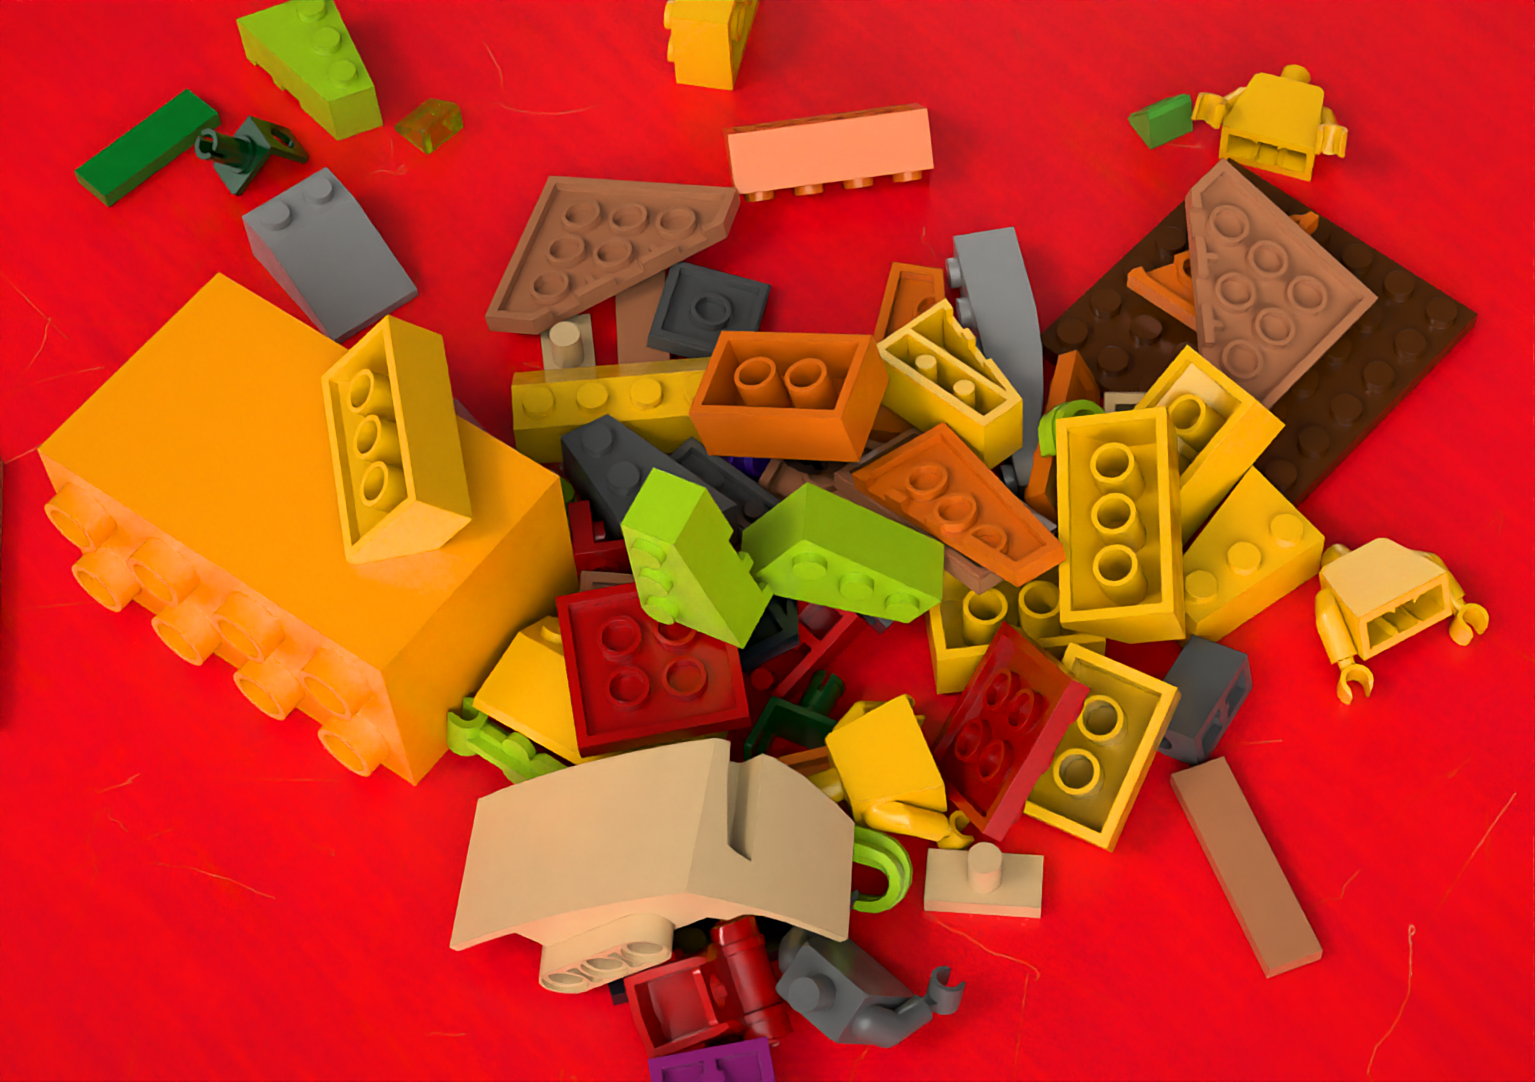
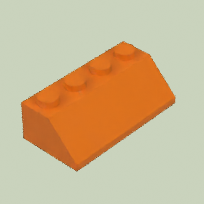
M918 103L723 128L732 188H737L739 194H744L745 202L775 198L774 190L794 187V195L824 192L823 183L843 181L844 189L867 187L873 185L874 176L892 174L893 182L913 181L923 178L922 170L934 169L928 111L926 107Z

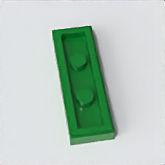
M185 89L74 171L77 180L106 206L110 207L194 145L197 136L203 138L202 130L206 128L215 129L221 125L219 114L189 89Z

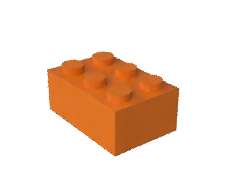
M721 331L688 413L707 454L710 456L860 462L889 382V376L872 335Z

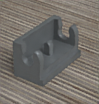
M1192 634L1163 679V682L1177 687L1182 696L1157 750L1171 758L1189 764L1190 767L1207 762L1253 688L1248 654Z

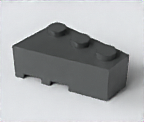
M609 414L560 436L564 475L582 501H590L591 513L596 521H604L605 533L610 541L624 539L620 524L654 467L706 487L734 530L729 542L731 545L738 542L736 503Z

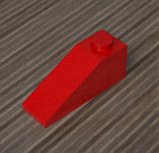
M798 600L800 645L743 674L752 726L734 729V731L743 739H747L772 695L790 701L810 683L815 671L825 670L869 623L859 613Z

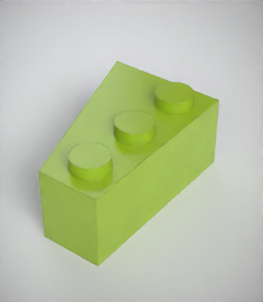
M291 0L236 19L247 59L253 65H260L272 76L274 84L282 91L286 89L300 102L301 108L337 141L383 125L374 84L333 0Z
M653 467L620 524L641 607L650 617L658 622L673 624L675 621L744 649L774 593L768 583H756L749 573L754 562L748 552L740 551L738 554L729 542L734 530L707 488Z
M806 482L742 532L741 551L748 552L754 562L749 573L756 583H768L774 593L773 595L907 624L942 601L945 544L809 482Z

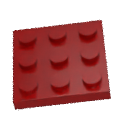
M635 582L555 597L577 746L581 758L752 726L738 647L675 621L673 624H664L656 621L641 607Z
M1003 621L929 749L944 782L945 794L983 834L1002 842L1010 826L1020 819L1027 797L1040 775L1044 774L1051 766L1055 749L1069 725L1074 723L1080 716L1085 698L1091 689L1025 631L1006 621Z

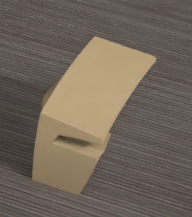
M719 738L688 741L630 752L548 773L478 799L449 948L461 951L511 933L520 934L542 944L538 980L540 985L554 992L575 994L591 990L667 961L672 955L674 930L704 918L729 920L745 914L762 915L842 942L848 939L855 822L833 800L802 774L771 756L761 754L742 763L729 761L730 741Z

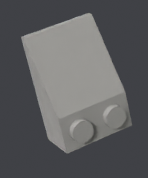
M327 167L242 216L253 255L326 337L338 344L419 295L416 286L354 196Z

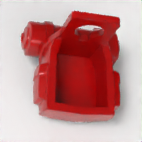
M745 914L729 920L720 919L709 930L712 943L687 955L681 948L672 949V955L667 961L628 975L623 979L633 1020L649 1059L714 1047V1041L740 1035L743 1036L745 1041L767 1037L769 1048L779 1045L781 1041L793 1032L787 1015L789 1009L786 1001L783 1000L775 989L777 980L765 947L766 940L764 934H760L754 915Z

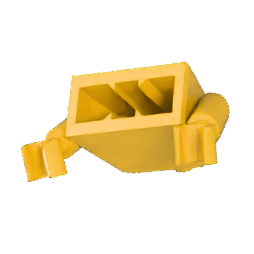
M1287 65L1283 68L1280 77L1263 72L1255 74L1247 87H1239L1224 97L1209 92H1201L1198 95L1191 119L1195 121L1205 120L1214 129H1219L1222 126L1218 157L1220 159L1224 158L1227 160L1231 158L1239 164L1310 182L1316 155H1320L1323 152L1327 155L1337 154L1338 157H1345L1348 129L1338 125L1334 112L1328 107L1323 106L1324 90L1319 86L1309 84L1311 80L1310 73L1302 66Z
M1377 538L1354 551H1351L1343 544H1335L1329 547L1322 556V569L1319 572L1321 590L1315 596L1316 628L1331 664L1338 663L1341 675L1336 692L1339 699L1347 705H1350L1352 701V693L1346 683L1347 681L1354 680L1361 683L1367 697L1370 696L1374 683L1372 672L1364 665L1356 664L1353 656L1358 654L1365 661L1451 615L1455 617L1449 625V634L1457 644L1462 646L1468 645L1473 638L1471 627L1465 622L1471 624L1479 635H1482L1488 626L1489 615L1486 609L1475 603H1465L1462 597L1466 593L1442 559L1434 553L1407 549L1388 538Z
M903 694L890 701H858L854 703L832 729V732L824 739L831 768L805 778L835 803L844 800L850 817L855 824L870 827L874 830L936 841L940 849L966 850L974 842V837L963 835L960 832L970 823V819L961 810L955 811L948 818L942 813L948 811L945 785L920 729L926 717L923 714L914 715L912 710L915 700L910 695Z

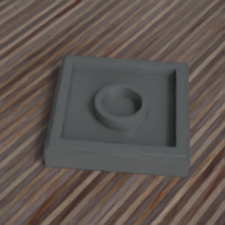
M680 261L670 267L648 335L646 347L686 358L711 357L721 331L759 332L771 285Z

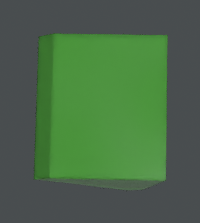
M1185 93L1167 97L1131 113L1128 120L1151 150L1193 131L1191 119L1192 100L1190 95Z

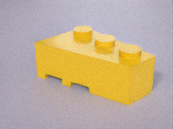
M946 298L876 345L889 376V382L881 404L922 432H926L944 422L990 470L1023 447V399L992 358L986 360L976 346V337L969 328L963 329L953 316V307Z
M1253 465L1183 555L1186 639L1175 640L1182 648L1185 647L1192 634L1212 642H1217L1319 572L1325 537Z

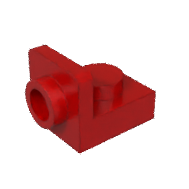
M590 501L568 503L578 583H580L581 571L633 574L625 540L606 541L604 521L593 522Z

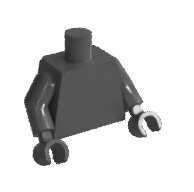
M857 889L850 897V912L859 896ZM793 926L783 937L779 945L778 966L783 976L775 987L777 993L794 1010L801 1013L823 1034L836 1043L876 1045L881 1048H891L930 1022L933 1018L932 1012L941 1015L955 1013L959 1008L966 982L963 981L956 987H946L951 968L940 966L932 971L926 995L920 997L849 937L847 940L838 942L815 932Z

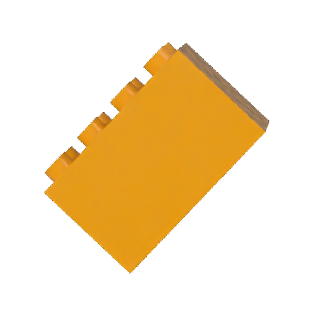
M218 272L37 449L56 492V495L44 506L45 512L53 525L69 541L81 549L83 556L71 567L72 573L84 590L104 607L114 612H120L133 599L156 614L151 620L155 632L172 651L187 662L200 666L212 653H215L236 667L238 671L233 676L236 685L250 702L268 716L277 720H284L296 707L321 723L323 726L318 730L320 741L349 770L358 775L368 777L381 763L416 786L449 749L447 745L448 712H453L462 719L463 698L475 697L518 632L548 615L558 618L555 597L579 592L560 476L456 415L473 520L438 550L357 565L346 562L321 376L349 350Z

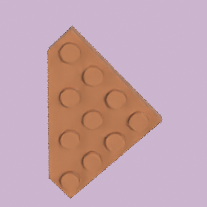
M1222 158L1189 190L1185 197L1198 350L1203 358L1270 410L1365 314L1378 297L1226 159Z
M549 176L485 314L489 331L538 335L555 324L563 322L727 238L741 203L738 189L732 187Z

